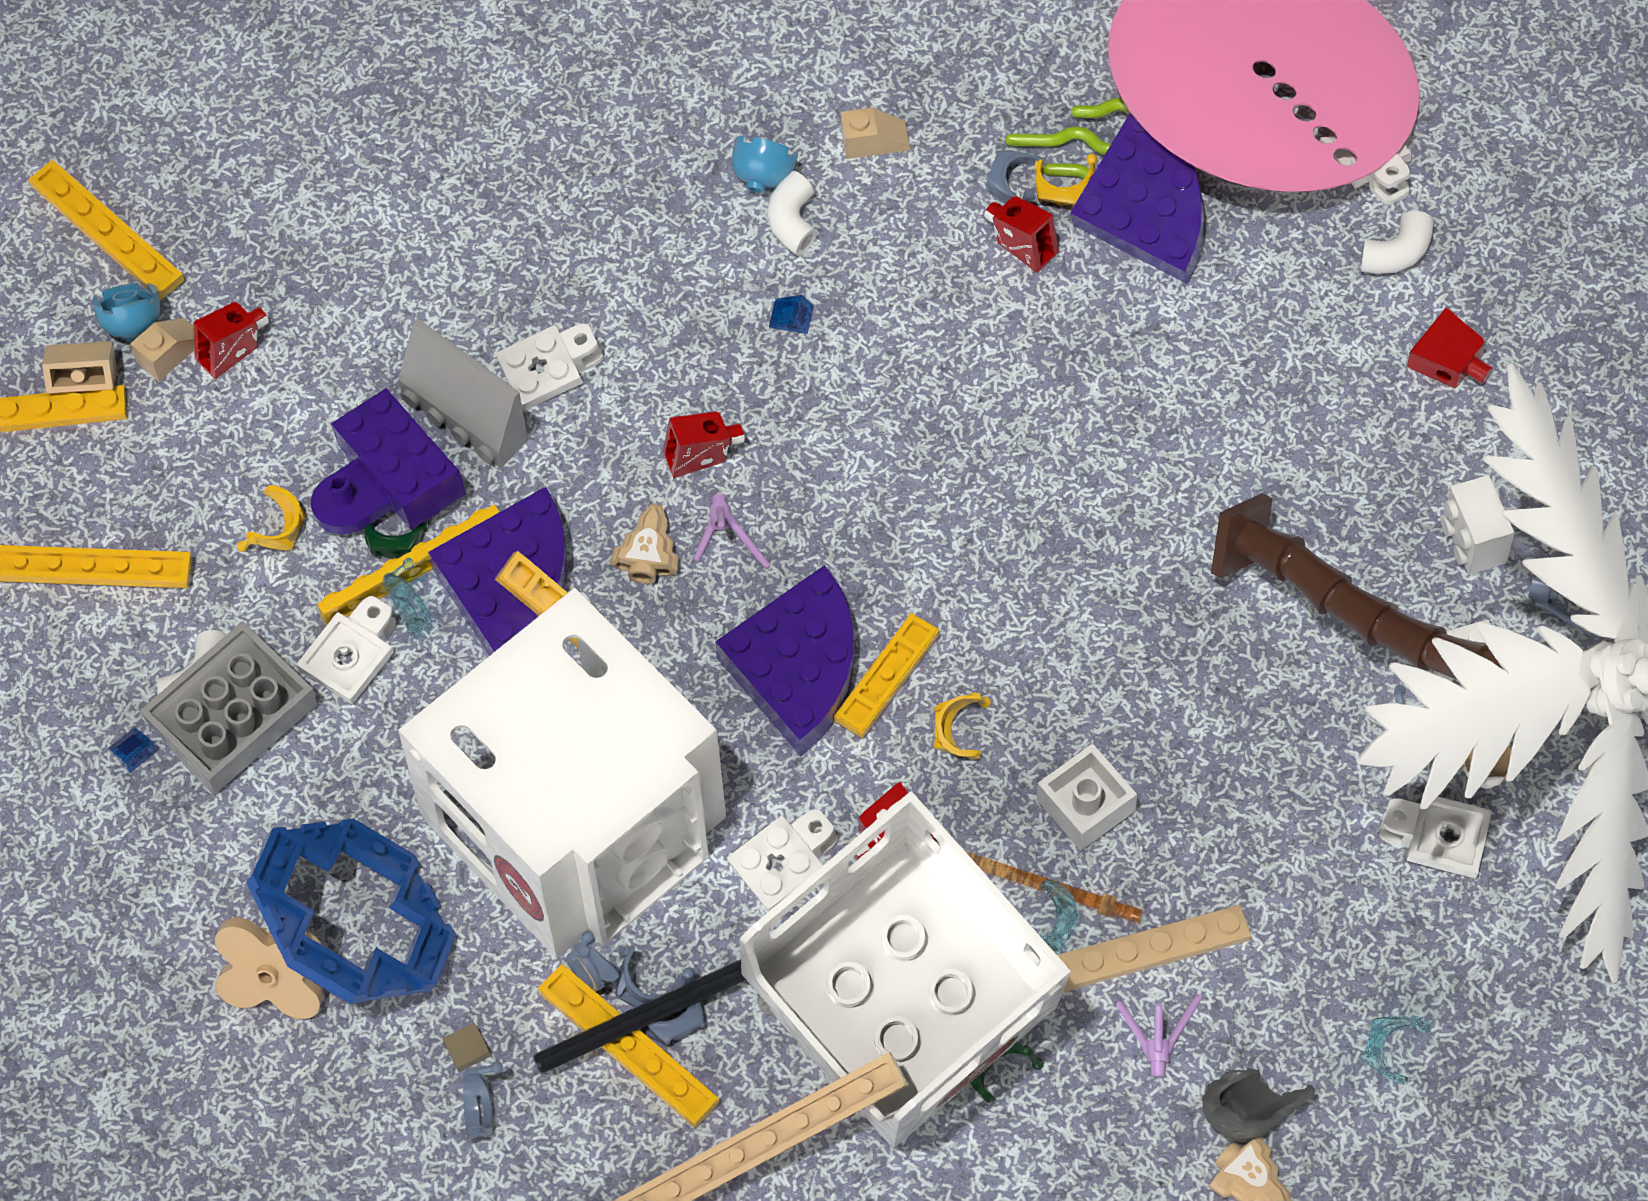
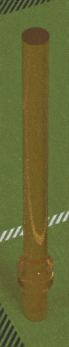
M965 851L983 872L1097 909L1098 914L1110 918L1112 915L1136 923H1139L1141 920L1142 909L1118 902L1117 897L1105 893L1100 896Z

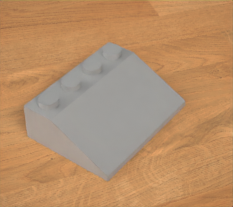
M417 319L412 326L398 379L402 393L401 398L411 408L415 409L418 406L425 411L427 418L438 427L444 425L448 428L457 442L462 445L468 443L474 447L477 455L488 464L493 461L502 468L528 441L520 392L424 322Z
M242 621L139 712L185 767L215 795L317 705L314 689Z

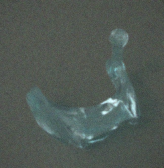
M406 558L400 567L392 573L384 575L383 584L412 637L430 628L433 625V621L416 589L399 576L404 571L412 569L415 565L413 559ZM409 600L413 601L414 605L416 606L419 612L420 618L418 617L417 612L415 611Z
M1045 880L1041 882L1040 888L1052 899L1056 907L1057 920L1054 929L1049 935L1039 934V936L1053 951L1061 952L1080 915L1072 895L1060 884L1052 880Z
M1414 1015L1411 1018L1394 1016L1372 1019V1026L1361 1061L1384 1077L1404 1085L1405 1082H1408L1409 1078L1388 1070L1383 1059V1046L1388 1036L1400 1027L1414 1025L1418 1026L1422 1033H1428L1431 1030V1024L1423 1021V1018Z

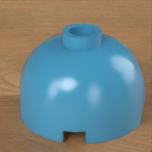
M745 136L736 137L731 159L733 170L739 179L747 183L746 188L748 190L765 193L766 188L775 189L781 181L794 171L798 153L787 154L789 147L757 137H753L752 143L744 142Z
M129 283L102 291L103 298L98 301L95 296L92 301L98 324L106 333L114 337L124 338L127 342H133L154 322H158L160 298L157 287L147 283L148 289H140L138 283Z

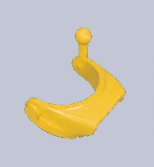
M1095 154L1087 155L1086 161L1089 164L1088 174L1081 182L1070 187H1057L1047 182L1042 176L1044 160L1039 159V161H1036L1034 171H1036L1035 185L1038 201H1047L1046 204L1052 202L1059 206L1073 205L1074 207L1096 170L1097 156Z
M268 485L265 487L264 493L274 499L281 507L285 520L284 529L280 535L265 536L252 531L247 532L245 536L247 539L237 543V549L240 552H245L250 544L284 551H291L293 549L306 514L292 493L282 487Z
M974 692L970 693V695L955 697L935 706V743L933 747L948 754L968 757L971 760L980 759L982 751L962 750L957 747L952 738L951 727L954 717L961 708L978 702L982 708H988L991 700L986 696L982 697L981 693Z

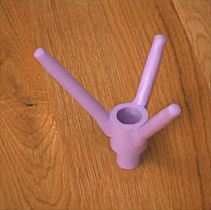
M723 494L714 495L710 507L711 517L693 560L695 562L700 561L713 531L731 528L763 567L768 569L770 563L738 525L733 515H731L730 506L726 503L725 496Z
M1199 994L1194 996L1168 1040L1163 1039L1162 1004L1158 1003L1155 1006L1154 1039L1148 1040L1123 1002L1118 1001L1116 1003L1121 1015L1140 1042L1144 1053L1147 1054V1062L1151 1063V1077H1165V1063L1169 1062V1054H1171L1175 1042L1201 1000Z

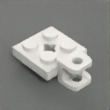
M1331 132L1321 137L1320 142L1325 144L1333 143L1336 140V135L1334 132ZM1403 145L1397 154L1385 165L1368 176L1351 182V184L1356 189L1369 182V187L1376 197L1387 205L1408 196L1409 185L1406 180L1409 179L1410 171L1406 163L1411 161V152ZM1338 149L1333 153L1334 159L1339 164L1350 166L1357 161L1356 156L1347 149ZM1393 186L1396 187L1398 191L1395 193H1389L1386 191V188H1391Z
M578 324L559 333L556 325H553L495 353L510 386L520 392L523 410L536 406L582 384L583 381L579 373L593 368L604 358L588 324ZM536 363H547L543 366L544 372L538 374L536 370L531 371Z
M369 596L357 606L350 615V619L337 612L296 664L298 670L353 705L394 653L392 646L386 643L396 628V620L392 617L391 607L376 597ZM349 652L353 653L351 656L352 662L340 665L339 654L347 655Z
M1438 796L1427 809H1420L1419 803L1404 799H1392L1388 802L1387 810L1384 813L1379 837L1387 843L1409 848L1406 861L1476 879L1492 810ZM1447 829L1454 830L1453 836L1458 837L1459 840L1452 841V843L1446 842L1440 833H1445Z
M813 809L805 813L791 825L781 815L728 856L727 860L769 912L823 866L818 859L830 852L838 843L839 838L834 832L833 825L819 809ZM773 857L784 858L782 861L783 869L779 872L775 868L770 871L767 869L770 865L769 860Z

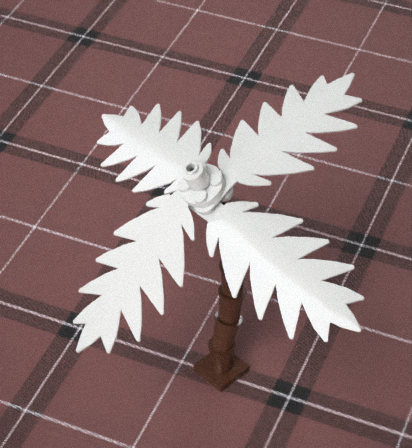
M1508 364V385L1513 410L1495 405H1489L1487 409L1505 435L1531 460L1485 455L1483 460L1504 479L1548 507L1502 510L1501 516L1547 546L1566 554L1563 557L1524 559L1523 565L1546 585L1581 608L1596 614L1571 615V620L1588 632L1600 637H1606L1607 639L1583 651L1563 634L1545 626H1539L1538 632L1552 648L1550 649L1546 645L1511 630L1482 622H1475L1474 627L1484 642H1475L1448 635L1443 627L1407 616L1399 612L1396 604L1376 597L1354 585L1351 576L1334 568L1306 547L1304 539L1300 536L1269 528L1273 498L1263 493L1220 512L1211 574L1224 578L1256 563L1277 579L1290 582L1308 599L1320 614H1331L1355 631L1369 645L1380 644L1415 666L1411 667L1396 662L1390 663L1392 671L1426 708L1394 703L1367 705L1365 711L1386 730L1368 745L1357 758V764L1374 767L1393 766L1383 792L1385 796H1389L1409 783L1434 758L1420 809H1427L1445 789L1472 749L1473 755L1465 798L1473 797L1509 745L1513 735L1514 740L1506 777L1507 781H1513L1530 762L1562 716L1559 735L1567 734L1584 706H1587L1588 710L1593 714L1608 717L1609 726L1595 738L1578 767L1579 770H1585L1588 767V776L1567 813L1557 836V841H1563L1595 818V820L1589 826L1567 862L1555 885V889H1562L1594 866L1569 911L1559 937L1566 938L1597 909L1585 941L1580 968L1586 969L1602 951L1604 964L1611 982L1616 983L1624 937L1630 940L1633 938L1632 912L1627 888L1641 890L1644 888L1641 868L1630 842L1648 836L1645 818L1637 801L1632 796V794L1648 790L1646 763L1639 744L1634 737L1643 736L1644 728L1638 715L1633 713L1641 711L1642 717L1648 725V593L1641 575H1637L1636 583H1631L1630 588L1628 586L1625 550L1617 514H1612L1603 533L1598 470L1595 466H1591L1581 486L1577 445L1571 417L1565 418L1558 442L1552 411L1543 384L1537 383L1534 397L1514 364ZM1431 669L1458 680L1461 686L1427 671Z

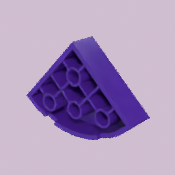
M1130 112L1070 212L1073 226L1187 284L1198 263L1203 239L1204 209L1198 177L1193 165L1170 152L1155 140Z
M547 487L538 490L428 552L433 572L489 656L539 617L495 580L514 552L519 551L565 590L568 568L564 530L557 506Z
M825 565L715 641L718 661L800 756L804 755L822 739L832 726L834 715L848 697L854 670V634L849 607L839 584Z

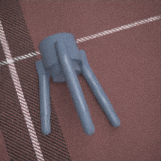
M1534 574L1528 596L1536 598L1535 606L1546 609L1583 633L1597 638L1598 635L1588 632L1573 622L1571 615L1549 603L1550 599L1556 601L1559 593Z

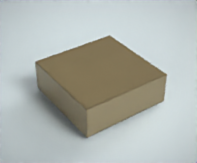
M475 1022L442 1038L458 1072L491 1057Z

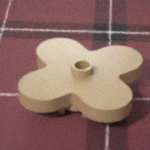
M243 918L225 920L215 936V946L218 952L229 962V964L222 968L216 981V990L219 996L226 1003L238 1008H251L264 1000H269L281 1012L292 1018L308 1019L316 1015L324 998L321 986L287 967L271 933L266 932L267 928H260L252 921ZM308 931L305 932L304 935L321 944L315 935Z

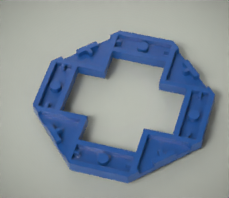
M354 818L343 819L339 824L327 825L326 822L302 824L298 829L287 830L286 826L273 828L267 835L246 881L287 967L350 1004L431 991L439 981L456 936L449 923L445 924L437 910L441 906L430 884L423 883L417 871L420 865L415 855ZM342 851L398 885L389 909L419 926L405 963L376 947L370 954L365 968L362 969L304 935L314 910L284 893L299 856L328 872L335 864L339 852Z

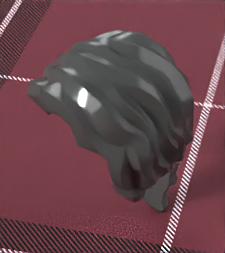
M1250 1068L1247 1070H1230L1224 1073L1220 1079L1206 1085L1202 1097L1203 1112L1211 1127L1221 1132L1224 1137L1231 1141L1248 1143L1252 1139L1266 1135L1284 1116L1291 1115L1296 1108L1301 1107L1306 1101L1314 1098V1087L1308 1085L1304 1089L1278 1095L1269 1088L1267 1083L1259 1079L1261 1076L1259 1070Z

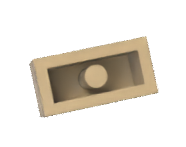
M113 341L46 345L42 361L46 393L113 389L117 374Z

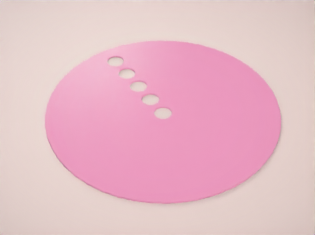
M1123 0L1111 25L1108 42L1109 65L1118 92L1132 115L1155 140L1170 152L1207 173L1231 182L1265 190L1286 192L1316 191L1346 185L1368 176L1390 161L1410 136L1416 121L1419 107V86L1413 61L1395 29L1366 0ZM1256 62H1267L1275 68L1276 74L1271 78L1260 77L1253 71V65ZM1278 83L1288 84L1295 90L1296 96L1290 100L1281 99L1274 94L1273 86ZM1297 105H1306L1314 110L1316 118L1309 122L1301 121L1294 116L1293 108ZM1317 127L1329 128L1335 133L1336 140L1329 144L1321 143L1315 139L1313 130ZM1338 149H1347L1356 156L1357 161L1353 165L1345 166L1339 164L1334 159L1333 153Z

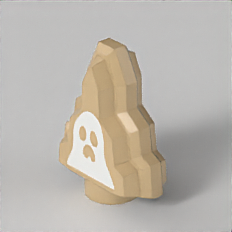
M650 504L640 515L636 529L626 534L622 545L614 548L610 565L628 572L629 579L634 582L652 584L655 582L656 576H672L678 572L679 558L678 555L673 553V540L666 534L668 522L662 505Z
M1261 1137L1253 1139L1243 1148L1236 1142H1233L1216 1160L1215 1165L1220 1168V1171L1208 1186L1222 1198L1232 1196L1237 1201H1292L1288 1189L1277 1179L1278 1166L1270 1158L1271 1148Z

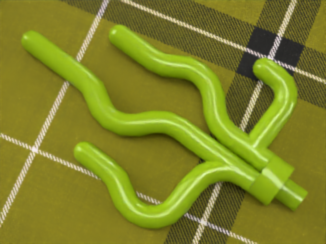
M1112 98L1099 105H1076L1071 109V114L1075 118H1099L1114 111H1124L1129 115L1130 111L1122 98ZM1079 126L1067 127L1054 134L1012 133L1008 134L1005 138L1006 144L1013 147H1054L1078 139L1086 142L1094 151L1101 155H1105L1111 143L1101 140L1091 130ZM1048 163L1043 168V172L1047 176H1074L1084 179L1089 171V167L1075 163Z

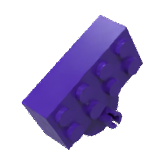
M385 388L331 423L338 446L351 462L317 485L311 497V509L318 525L334 534L357 532L392 509L408 528L412 530L467 493L457 467L389 390Z

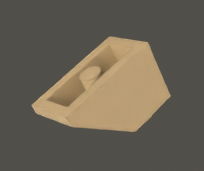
M873 107L841 112V133L846 159L910 150L905 120Z
M185 318L154 322L130 343L136 363L160 382L194 351V326Z

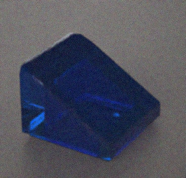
M803 295L775 299L769 328L808 334L814 305Z
M136 727L108 747L111 754L129 773L157 752L154 743Z

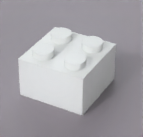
M1489 475L1450 486L1447 501L1444 502L1445 512L1444 516L1441 517V525L1447 537L1452 536L1455 543L1453 550L1457 563L1459 565L1464 564L1468 575L1506 564L1515 532L1511 523L1501 516V511L1504 508Z
M1093 743L1037 783V801L1080 851L1136 811L1137 793Z

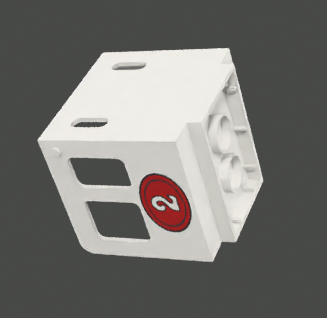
M576 588L572 589L398 729L418 807L425 821L556 959L577 943L586 931L591 932L602 946L607 944L709 858L706 834L726 818L717 729ZM570 638H577L582 668L563 649L565 641ZM459 728L470 730L495 756V764L489 769L478 768L451 740L453 732ZM434 777L480 824L485 835L441 791ZM443 810L486 854L492 863V867L470 851L451 831L445 822Z
M912 791L899 802L894 803L886 813L760 918L740 939L742 975L770 1006V1011L832 1083L886 1053L892 1052L908 1085L864 1108L859 1113L864 1119H868L893 1149L1054 1011L1058 1006L1071 972ZM885 830L884 837L848 868L849 861ZM931 834L935 837V839L938 841V843L940 844V846L935 842V840L932 838ZM823 883L822 890L769 934V929L774 923ZM1030 946L1035 950V952L1038 954V956L1040 957V959H1039V958L1035 955V953L1031 950Z

